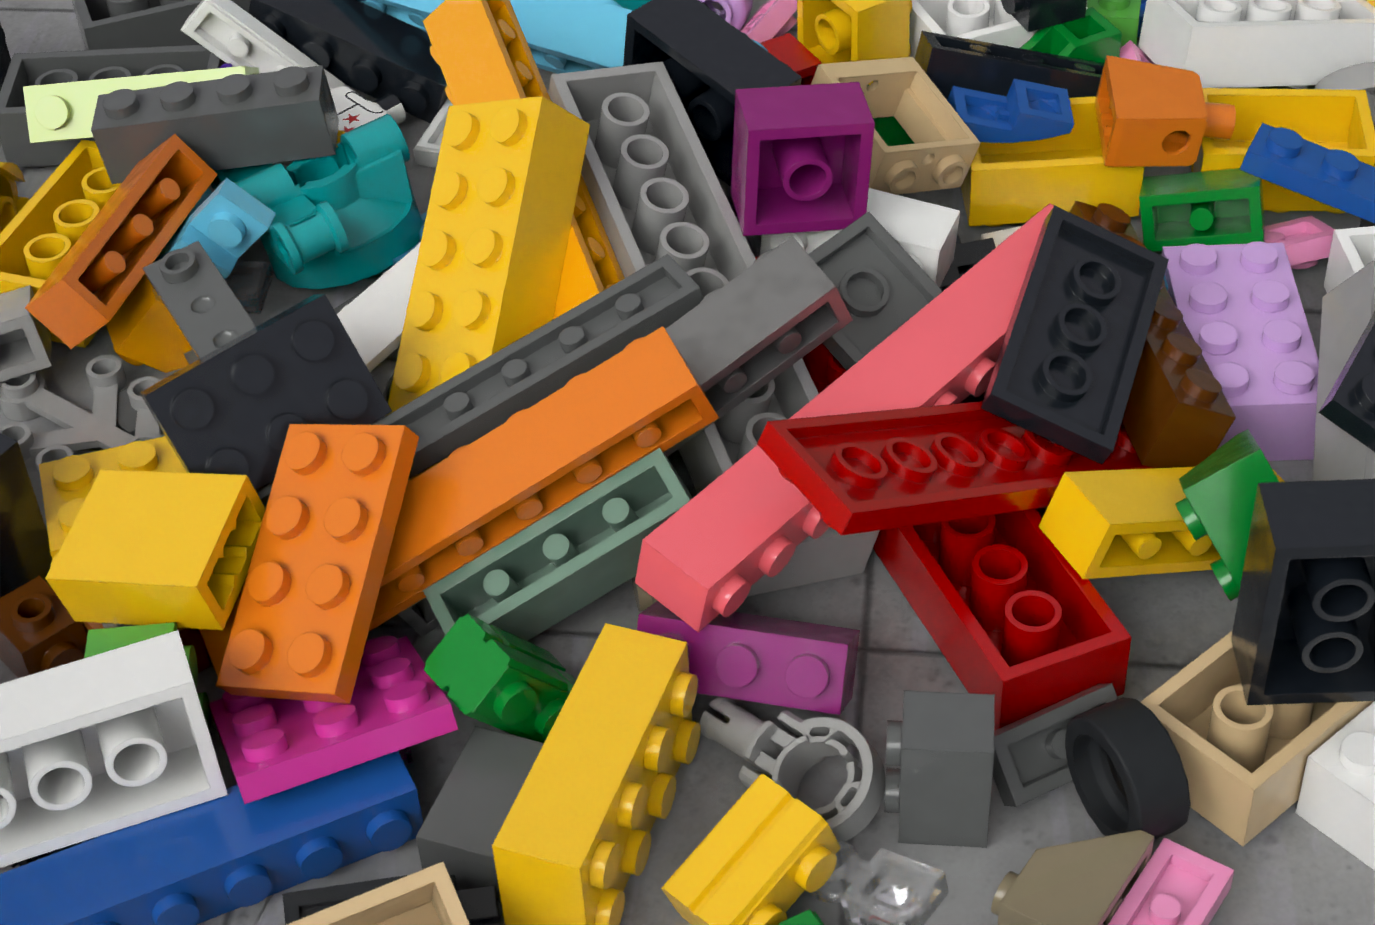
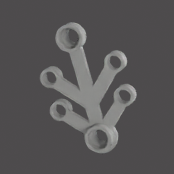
M102 355L92 359L86 366L88 381L92 391H94L92 414L48 391L44 378L36 372L0 382V405L3 414L8 419L27 421L43 416L65 428L32 433L31 428L27 424L13 422L0 427V433L18 441L24 461L32 456H36L35 463L38 472L39 464L74 455L73 451L97 447L109 449L134 441H145L163 437L164 435H161V428L140 396V392L161 381V379L153 376L141 377L128 386L127 393L133 409L137 410L135 436L118 428L117 424L118 392L125 385L126 376L122 362L116 356Z

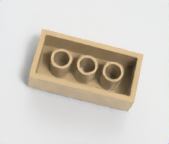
M1231 631L1148 695L1141 703L1149 708L1165 727L1180 755L1189 785L1190 807L1241 846H1245L1298 801L1308 756L1374 701L1247 705L1231 641Z

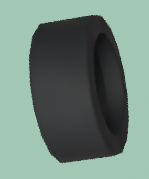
M1122 697L1079 714L1067 725L1065 737L1068 767L1075 789L1088 815L1103 835L1109 836L1142 830L1155 836V840L1178 830L1187 823L1191 803L1186 773L1180 755L1167 730L1149 708L1137 699Z

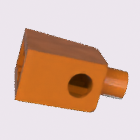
M1106 56L1095 100L1104 166H1190L1197 161L1203 137L1231 139L1236 121L1235 106L1205 102L1200 76L1195 72L1116 56Z

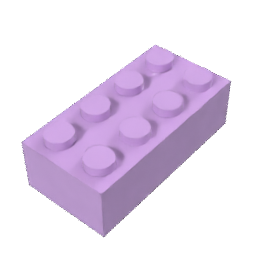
M1256 241L1248 244L1205 245L1196 243L1187 246L1163 247L1162 256L1169 259L1165 272L1168 293L1175 306L1182 312L1187 328L1195 342L1201 347L1206 363L1215 379L1221 384L1222 392L1236 416L1217 449L1234 436L1249 429L1267 461L1314 460L1319 359L1284 243Z

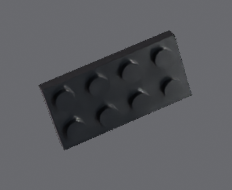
M1054 205L1043 222L981 409L1102 465L1111 455L1116 444L1169 259Z

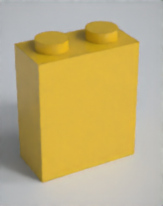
M100 470L87 497L80 504L78 514L59 552L54 556L45 579L73 620L77 622L125 625L177 622V628L223 631L246 580L266 508L247 475Z

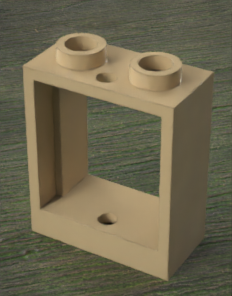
M913 57L818 64L811 85L859 82L872 117L894 116L915 143L887 146L874 128L869 188L899 195L959 188L962 186L979 148L980 141Z

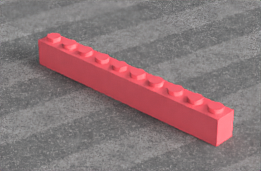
M1049 203L789 419L959 404L970 394L975 397L983 394L988 388L1043 222L1054 205ZM756 445L642 540L635 584L699 633L719 614L723 617L732 615L745 601L754 583L765 574L770 578L776 576L787 565L794 554L795 548L808 536L813 539L819 538L827 531L829 526L821 519L820 512L794 484L787 481L780 474L778 466Z

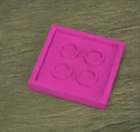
M382 636L366 641L350 704L231 695L226 691L223 693L222 699L210 702L209 707L244 804L458 730L450 701L442 689L424 671L425 663L407 636L399 639L393 636Z

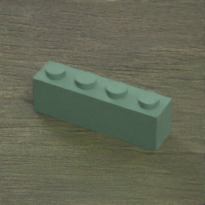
M658 448L424 589L423 592L445 635L460 616L463 617L466 614H470L485 621L489 626L493 625L528 641L635 577L642 540L693 497L661 448Z

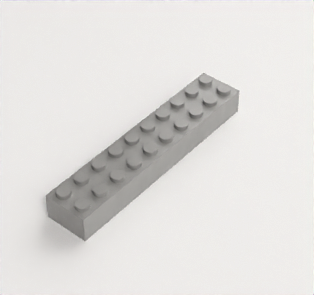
M663 61L551 74L548 90L551 101L590 124L581 174L625 278L664 255L669 254L701 288L704 298L710 292L722 288L754 264L756 259L745 236L742 234L741 227ZM802 358L679 448L697 494L757 445L767 421L789 419L819 394ZM829 527L817 539L808 536L795 548L793 556L783 570L772 578L766 574L751 586L748 596L862 574L879 531L841 536L836 530Z

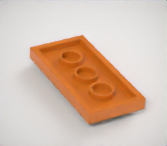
M289 424L217 679V687L231 695L350 704L419 436L406 425Z

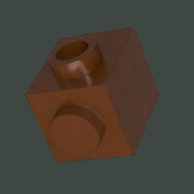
M40 575L0 598V659L17 678L84 659L87 634L83 622L73 620L52 587Z

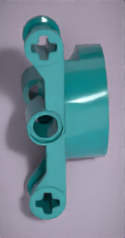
M383 115L340 136V143L336 147V155L295 160L287 168H284L280 163L275 165L270 163L215 171L218 175L211 183L214 190L228 178L276 213L269 229L260 239L277 279L291 287L316 290L349 285L382 272L393 265L392 260L408 251L419 242V232L423 221L414 198L405 165L410 160V153L406 140L391 115Z

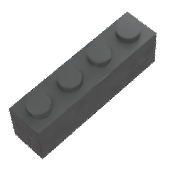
M323 65L305 68L291 66L275 72L252 75L232 74L222 79L192 83L178 81L162 87L139 90L119 89L109 94L98 95L91 132L112 184L122 183L139 161L173 134H176L214 171L336 155L339 118Z

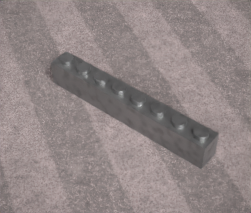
M791 236L775 249L760 255L752 266L722 288L707 294L699 305L665 328V330L684 357L717 415L721 418L845 327L853 319L836 286L797 240ZM714 422L700 429L696 433L682 440L681 442L664 451L663 453L666 455V457H668ZM426 597L398 614L421 637L439 625Z

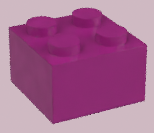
M859 82L736 89L731 196L743 236L841 230L866 214L875 122Z

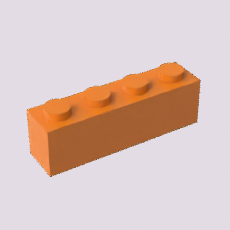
M173 134L135 165L26 305L25 309L70 349L77 346L110 322L144 276L143 268L155 261L218 174L176 134Z

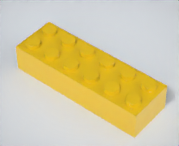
M543 96L452 105L448 108L388 399V405L392 412L553 320L590 124ZM428 469L422 471L421 473H419V474H417L416 476L410 478L409 480L414 479L415 477H417L418 475H420V474H422L423 472L427 471Z

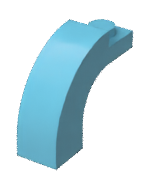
M226 178L214 192L210 189L205 191L154 262L162 259L173 250L182 249L199 241L222 277L226 279L231 274L238 258L269 229L276 213Z

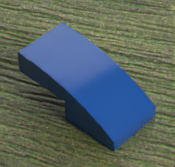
M1013 79L1007 96L952 86L947 99L980 142L1015 143L1047 139L1068 134L1074 126L1068 91L1063 88Z

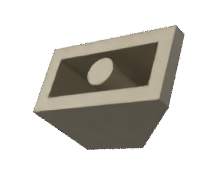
M1142 830L1036 849L1019 874L1010 871L1003 878L993 898L991 912L998 916V925H1108L1152 857L1155 836Z

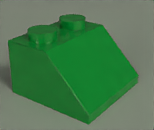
M1249 429L1234 436L1183 475L1179 481L1186 498L1175 503L1194 539L1198 540L1208 534L1221 558L1211 563L1210 566L1230 601L1239 596L1258 483L1279 482Z

